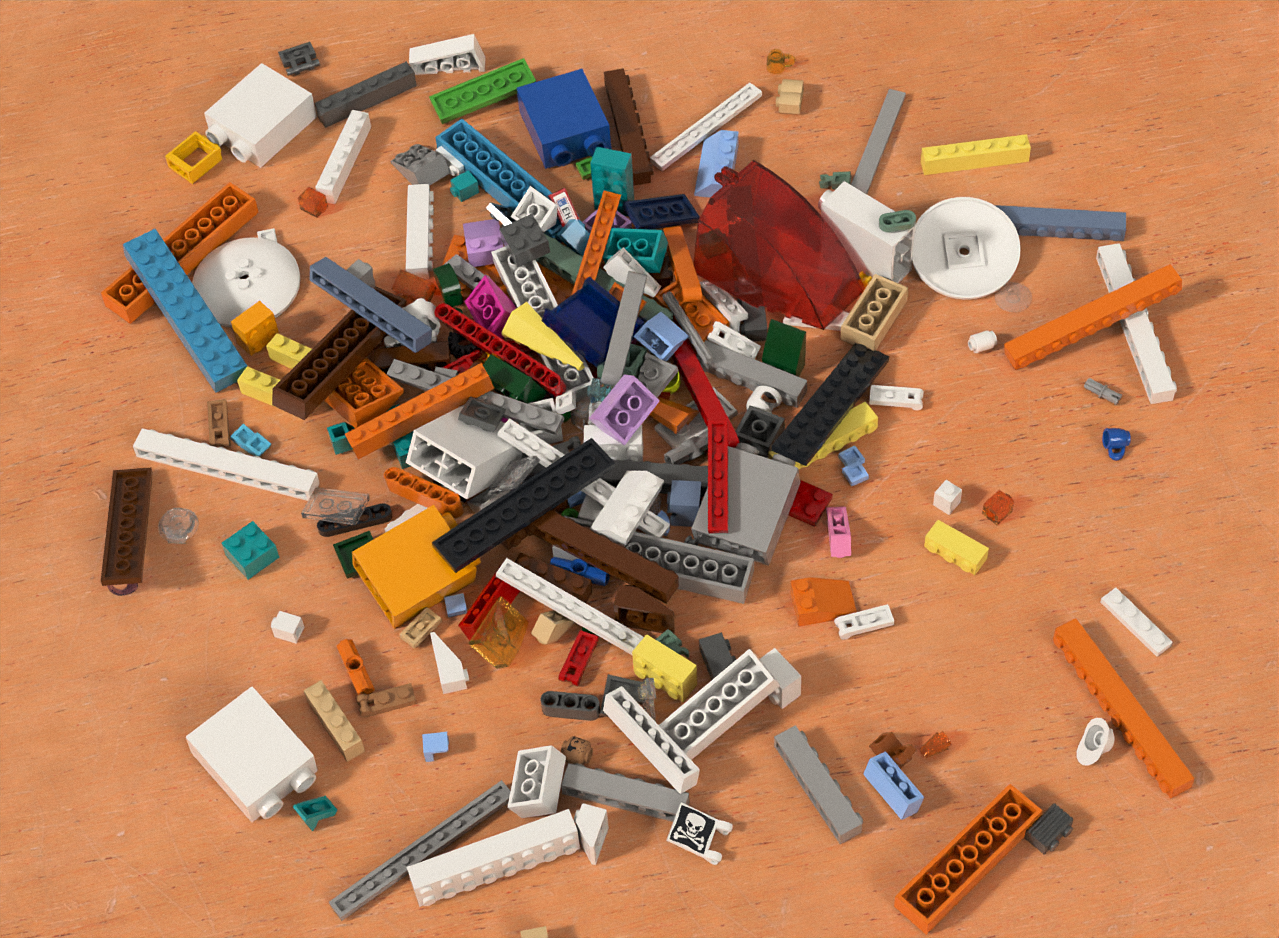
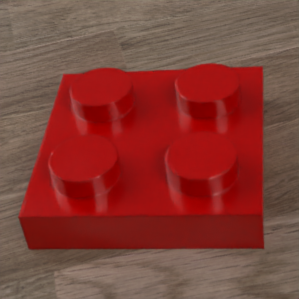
M800 480L801 483L788 515L815 527L826 507L831 502L833 494Z

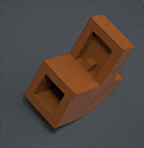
M893 732L882 733L869 745L876 756L886 752L900 769L912 760V755L917 751L912 744L902 745Z

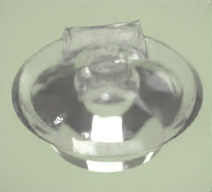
M172 508L160 519L158 531L160 536L168 543L186 544V540L196 533L199 520L196 514L189 509Z

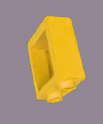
M196 131L165 155L168 167L191 184L223 160L219 145L213 144L205 135H200ZM197 148H201L208 153L207 156L193 167L183 161Z

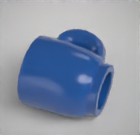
M1105 428L1102 435L1103 446L1105 449H1108V455L1112 460H1120L1124 456L1125 447L1130 445V433L1121 428ZM1121 448L1119 453H1113L1112 449Z

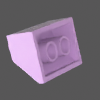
M623 375L589 419L601 431L622 445H625L660 400L635 376Z

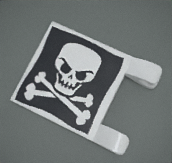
M681 802L666 841L706 859L713 865H717L722 859V854L708 850L715 830L723 835H728L732 831L733 825L711 817Z

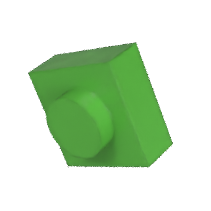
M592 157L576 163V168L583 180L592 177L590 165Z

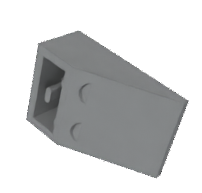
M420 144L411 146L408 151L396 155L390 161L412 185L429 184L430 186L450 174L443 155Z

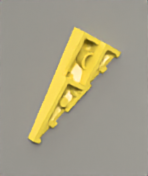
M527 302L511 312L501 333L504 338L509 337L515 343H522L529 346L531 350L551 359L556 358L565 365H572L578 371L585 368L583 362Z

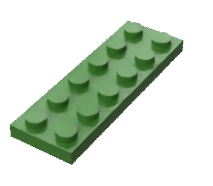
M523 58L429 96L441 123L444 124L517 94V87L534 83L536 79Z

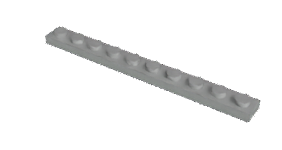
M396 359L393 360L386 374L392 380L425 391L451 379L450 377ZM491 391L476 398L506 409L504 418H510L513 421L557 435L564 421L563 415Z
M501 780L329 901L331 908L341 921L409 874L408 866L432 858L508 804L510 789Z

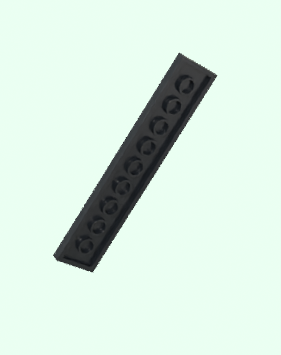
M855 343L773 443L771 451L807 466L886 366L890 356L876 350L867 349L865 345Z
M590 438L433 541L432 546L451 569L457 573L616 467L615 462L593 438Z

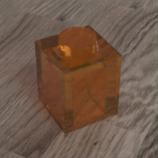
M308 187L298 197L300 209L316 218L324 213L328 207L326 196L311 187Z
M999 489L984 503L982 514L995 525H998L1013 512L1014 500L1010 495L1003 493Z

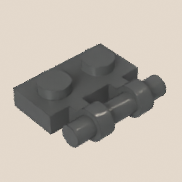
M311 42L278 52L284 68L292 67L286 69L288 76L298 75L307 69L309 71L313 70L314 67L320 65L318 59L311 60L317 58Z

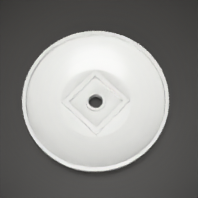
M972 197L946 199L926 210L915 225L913 266L919 277L930 288L944 296L962 300L986 297L1001 289L1011 279L1017 268L1020 258V240L1017 230L1002 210L987 201ZM961 248L968 249L969 254L962 255L959 252V250Z
M253 237L227 242L210 252L197 267L192 284L218 323L232 328L231 321L259 300L274 313L275 318L281 315L297 296L301 278L296 259L289 250L274 241ZM244 275L249 276L247 279H240Z

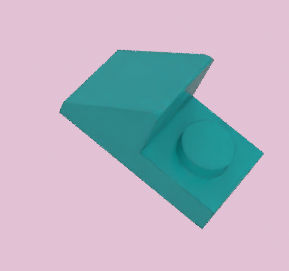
M327 796L297 803L293 806L311 831H314L319 820L335 816L337 808Z

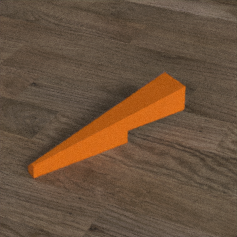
M602 384L609 391L614 388V386ZM657 397L660 401L649 415L677 434L685 424L689 425L699 414V410Z

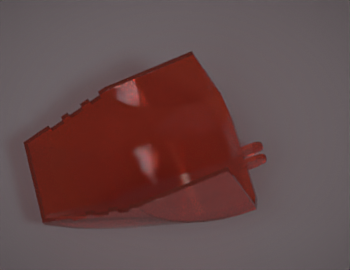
M755 160L750 162L739 173L724 166L721 169V173L717 172L715 174L716 182L720 183L723 187L710 197L698 220L693 262L696 274L751 306L759 308L761 305L767 307L768 312L774 313L776 310L785 313L786 318L791 319L793 316L802 319L804 324L824 330L865 289L853 261L832 228L795 188L775 172Z

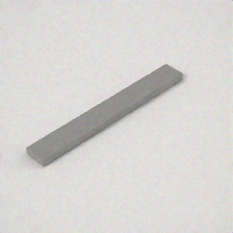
M888 90L851 183L853 187L865 194H868L905 100V92Z

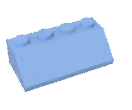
M720 130L704 140L694 196L726 199V195H729V188H732L739 146L738 131Z

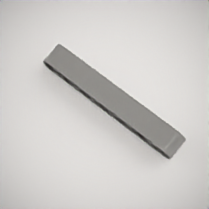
M628 271L602 373L601 384L615 387L623 376L647 280L646 274Z

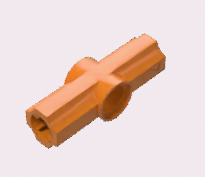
M344 639L340 641L336 647L357 694H371L375 691V688L353 640Z

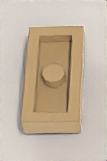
M426 607L399 634L400 638L415 649L442 622L441 617Z

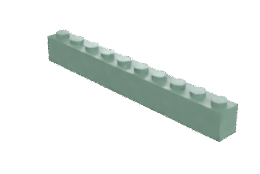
M545 234L549 242L550 253L535 259L536 262L575 285L583 256L576 254L571 248L560 244L555 238ZM599 268L591 295L602 302L614 282L622 287H625V284L616 281L607 272ZM644 295L642 296V299L647 303L637 317L639 322L645 324L659 312H662L673 322V313L668 308H663L655 300L649 299Z

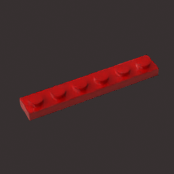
M708 420L709 534L728 533V420Z

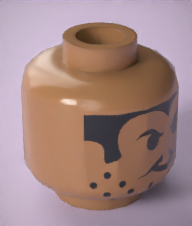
M572 736L568 741L565 740L563 742L561 752L566 756V762L584 765L585 763L588 764L591 760L593 748H591L589 741Z

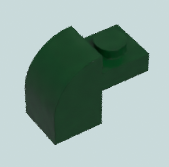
M450 263L432 269L436 284L441 291L443 302L451 307L463 304L462 290Z

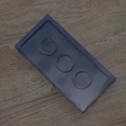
M685 194L623 202L622 205L636 229L651 230L699 223L701 219Z

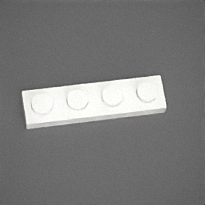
M1114 588L1101 598L1100 602L1156 657L1172 646L1173 642L1117 588Z

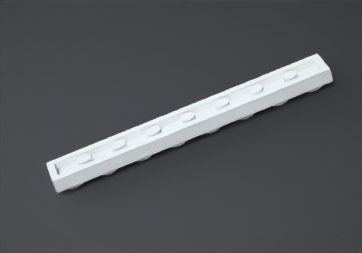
M748 83L652 155L650 162L661 171L665 170L762 96V91L753 84Z
M508 558L505 559L496 573V577L631 655L632 651L644 638Z

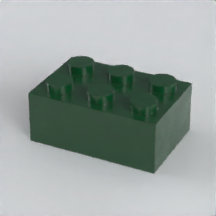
M492 354L483 364L494 386L493 390L503 393L506 397L529 404L541 401L547 393L531 377Z

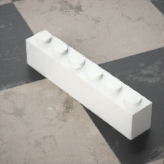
M356 110L351 111L315 187L318 201L330 204L336 203L371 129L369 113Z
M429 184L408 185L406 273L408 280L430 279V272L433 271V263L430 261V257H433V247L430 246V243H433V232H430V229H434L433 218H431V215H434V207L431 205V202H434V192L430 191Z
M622 686L606 694L603 711L680 794L694 787L697 784L700 769Z

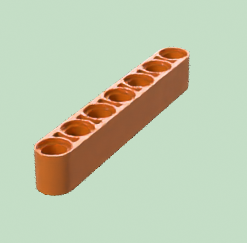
M681 226L662 228L668 241L666 251L682 302L702 301L701 286Z

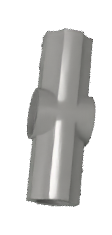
M708 431L682 442L680 446L665 453V462L680 465L687 460L690 461L702 455L704 451L708 450Z

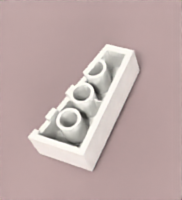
M471 34L410 48L409 64L415 75L437 74L438 71L453 73L454 70H463L466 73L479 69V72H485V55L475 35Z

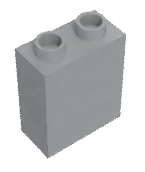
M738 443L736 448L728 446V533H708V488L691 528L694 539L699 540V544L727 553L754 558L755 562L769 566L801 483L799 469L795 467V461L780 454H775L773 459L759 456V451L755 447L745 443Z

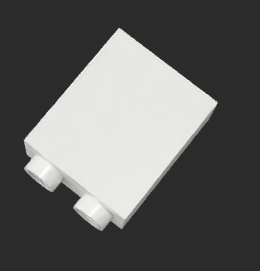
M262 63L204 113L208 125L205 133L213 144L216 143L219 147L224 144L231 149V152L239 161L245 163L249 160L260 168L317 118L312 93Z
M845 181L834 192L827 190L823 193L818 202V209L821 210V220L817 226V232L820 233V250L858 274L863 271L872 278L877 274L899 284L912 270L915 226L911 229L894 232L882 231L879 228L880 216L895 211Z
M462 405L414 430L406 463L465 499H469L517 472L520 469L523 452L498 436L499 430L505 424L502 421L495 432L484 431L482 428L474 425H467L463 421L458 420L459 413L464 407Z
M250 687L186 736L193 756L251 822L260 816L263 819L271 818L282 808L283 801L281 799L293 790L297 793L304 792L316 780L314 773L317 772L314 755L253 687Z

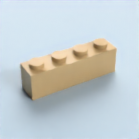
M322 680L305 689L304 693L308 704L346 761L348 762L365 752L362 740Z

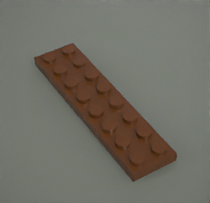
M151 467L113 470L101 573L102 586L142 583L153 475Z

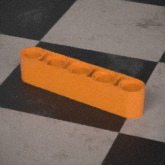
M396 467L388 468L384 472L385 481L389 491L427 508L435 505L440 514L449 512L453 518L463 515L464 508L457 493Z

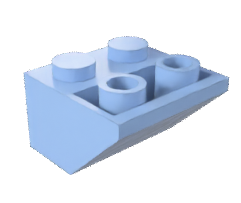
M662 312L648 320L634 335L635 339L647 348L649 352L666 362L689 337Z

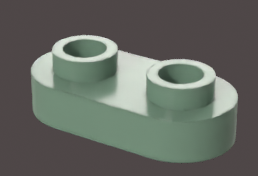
M910 210L885 213L879 218V228L884 232L907 230L913 228L916 224V215Z

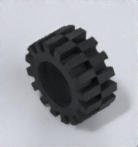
M450 331L448 336L449 349L455 358L468 355L476 350H482L473 343L464 346L459 345L458 343L465 340V338L454 331Z

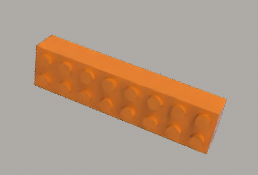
M1009 784L895 896L894 907L927 935L1025 837L1026 830L1042 815L1043 810L1013 785Z

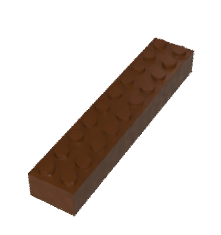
M376 286L373 288L401 308L406 307L407 300ZM351 310L273 387L272 405L300 419L306 420L388 334L354 310Z

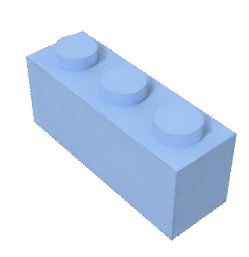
M886 752L870 758L863 775L899 818L903 820L917 813L924 796Z

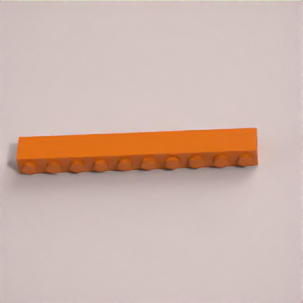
M1171 264L1162 267L1004 343L1005 355L1015 370L1024 368L1036 360H1041L1053 352L1060 351L1071 343L1074 344L1088 335H1093L1098 330L1110 327L1113 323L1126 319L1138 311H1143L1154 303H1159L1171 295L1178 294L1182 290V279Z
M1075 618L1055 628L1053 637L1055 645L1062 649L1068 663H1072L1075 667L1078 677L1086 682L1089 692L1097 697L1101 708L1108 712L1113 725L1118 727L1123 733L1124 740L1135 749L1137 758L1143 760L1147 766L1148 773L1159 782L1161 791L1167 793L1171 799L1192 788L1195 779L1079 621Z

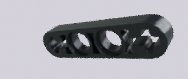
M381 503L324 517L317 523L318 532L323 537H330L383 524L391 520L392 511L388 504ZM362 515L369 516V519L366 521L359 520ZM344 519L351 521L347 526H342L340 523Z

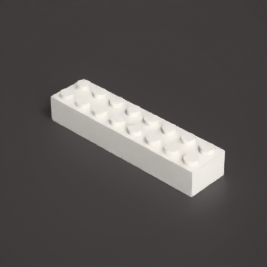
M567 809L408 866L407 870L419 907L432 905L437 900L443 898H452L456 893L462 891H471L476 886L484 883H493L496 879L503 876H512L517 871L532 869L539 863L551 862L561 855L573 854L580 849L578 831L570 810Z

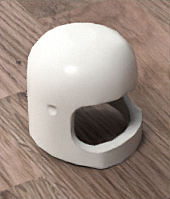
M758 386L749 397L746 409L749 406H753L772 413V410L782 402V397L774 388ZM765 392H769L775 397L777 402L769 403L761 397Z

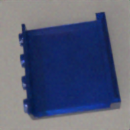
M588 277L584 281L583 287L554 309L549 310L546 308L541 321L558 334L561 339L571 345L574 350L583 355L587 361L598 367L606 361L620 302L591 277ZM638 316L632 340L635 339L634 335L645 323Z

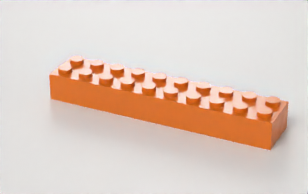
M229 182L163 239L186 275L197 267L210 252L221 246L259 213L255 198ZM132 266L101 292L105 306L130 324L155 303Z

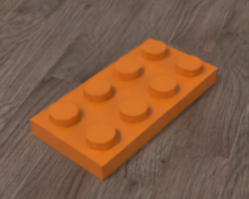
M676 281L654 296V300L660 306L669 309L663 300V294L668 291L672 292L703 342L708 340L707 337L709 333H712L714 329L712 326L715 321L729 327V321L703 296L702 301L683 303Z

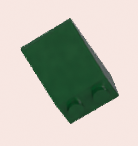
M771 319L762 355V363L799 377L805 366L806 331Z

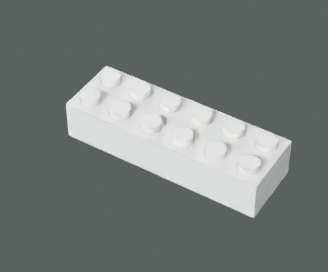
M749 649L666 718L659 726L692 760L777 689L780 684L758 656Z

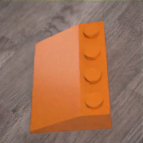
M366 358L324 401L354 428H357L384 414L404 393V389Z

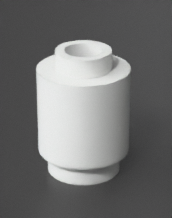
M988 330L971 335L968 340L969 349L974 351V353L991 349L997 345L995 333Z

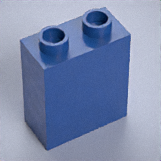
M583 69L516 88L519 112L545 169L554 166H566L571 161L587 156L593 157L596 147L612 149L609 123Z

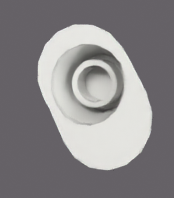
M1094 718L1087 724L1077 749V759L1082 765L1089 766L1094 764L1103 753L1110 751L1114 745L1115 737L1113 730L1109 728L1104 719Z

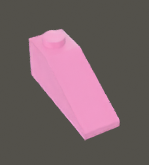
M826 507L831 557L843 558L851 556V533L846 507Z

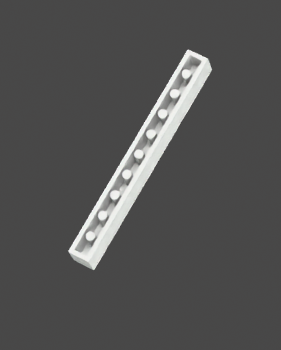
M1120 243L1098 247L1096 259L1109 293L1136 280L1132 277L1131 265L1127 264L1126 252L1122 250ZM1147 308L1130 315L1126 319L1119 320L1150 404L1173 401L1174 394L1177 392V386L1175 381L1171 379L1170 367L1166 366L1165 354L1160 350L1159 338L1154 334V326L1148 319Z
M142 428L133 445L135 454L139 458L310 502L320 484L318 474L310 469L304 470L294 465L280 464L274 460L269 461L259 456H249L239 451H229L223 447L218 448L207 443L194 442L188 438H178L172 434L159 433L153 429L147 430Z

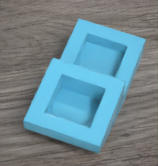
M242 424L230 436L234 443L253 456L260 457L271 446V443L258 432L255 434L245 424Z

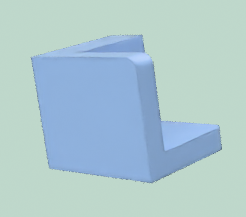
M447 732L422 734L423 753L426 762L434 761L435 753L449 751Z

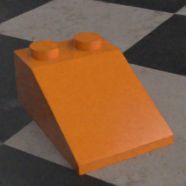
M814 577L791 580L790 594L798 627L834 621L840 616L857 612L849 581Z

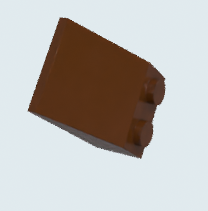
M619 584L614 601L615 621L630 628L664 633L669 629L673 634L675 633L674 612L640 588Z

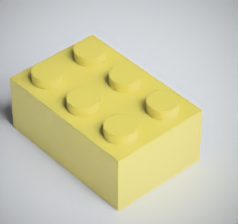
M646 634L632 651L635 674L641 679L645 678L650 681L655 688L663 689L671 698L684 702L697 686V665Z

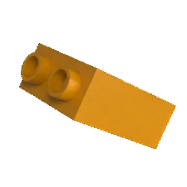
M435 505L352 552L353 567L394 629L419 615L426 607L431 608L444 600V597L451 596L473 583L476 578L475 566L481 563L480 558L455 573L433 548V541L457 526L455 519L449 512L441 515Z

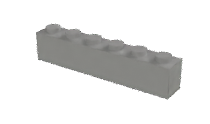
M706 340L704 343L713 355V361L705 364L700 355H696L704 372H709L718 378H724L736 385L749 388L751 391H754L758 386L774 388L781 395L782 402L788 406L797 408L807 392V380ZM764 393L768 398L775 399L771 393Z
M795 725L774 736V747L839 844H842L862 833L863 819L858 812L855 813L852 809L850 799L847 796H843L837 780H832L828 767L818 759L819 756L816 749L809 746L805 733L799 731Z
M568 763L561 784L563 795L671 822L674 821L680 803L682 802L689 806L690 802L689 793L686 791L680 794L676 789L667 788L659 783L651 784L639 778H626L619 773L610 774L602 769H590L578 763Z

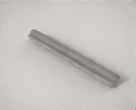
M672 292L664 293L663 300L683 331L689 336V340L705 364L712 362L713 355Z

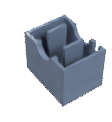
M672 480L671 492H668L667 513H672L670 517L671 526H693L702 503L700 481Z

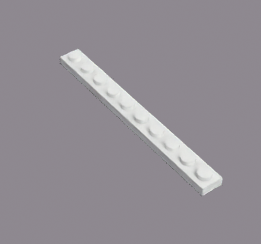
M510 418L498 432L499 437L545 467H548L564 456L563 453ZM599 478L581 491L605 506L616 488ZM648 510L638 529L648 535L662 538L669 529L670 524Z

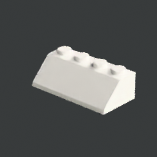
M626 471L590 529L594 533L604 535L610 541L616 544L620 543L626 547L660 493L664 480L648 471Z

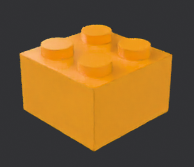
M260 300L231 321L237 344L250 356L259 352L267 345L276 333L279 334L274 313Z

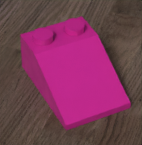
M485 275L465 300V303L476 323L504 339L501 334L511 312L517 309V307L489 276Z

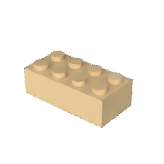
M875 274L841 325L840 340L852 345L855 343L862 344L867 349L875 351L906 304L908 287Z

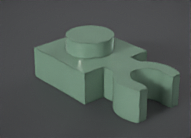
M851 171L833 172L832 176L827 174L820 175V188L832 186V189H837L844 181L850 184Z
M669 629L655 639L679 655L683 654L687 658L689 657L688 649L681 647L682 641Z

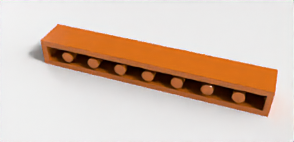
M482 363L345 433L359 460L466 404L470 396L478 398L493 390L494 386Z

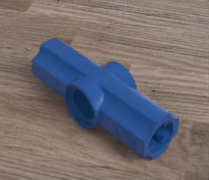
M553 557L550 561L551 565L590 579L592 584L608 585L610 574L587 564L581 559L571 561Z

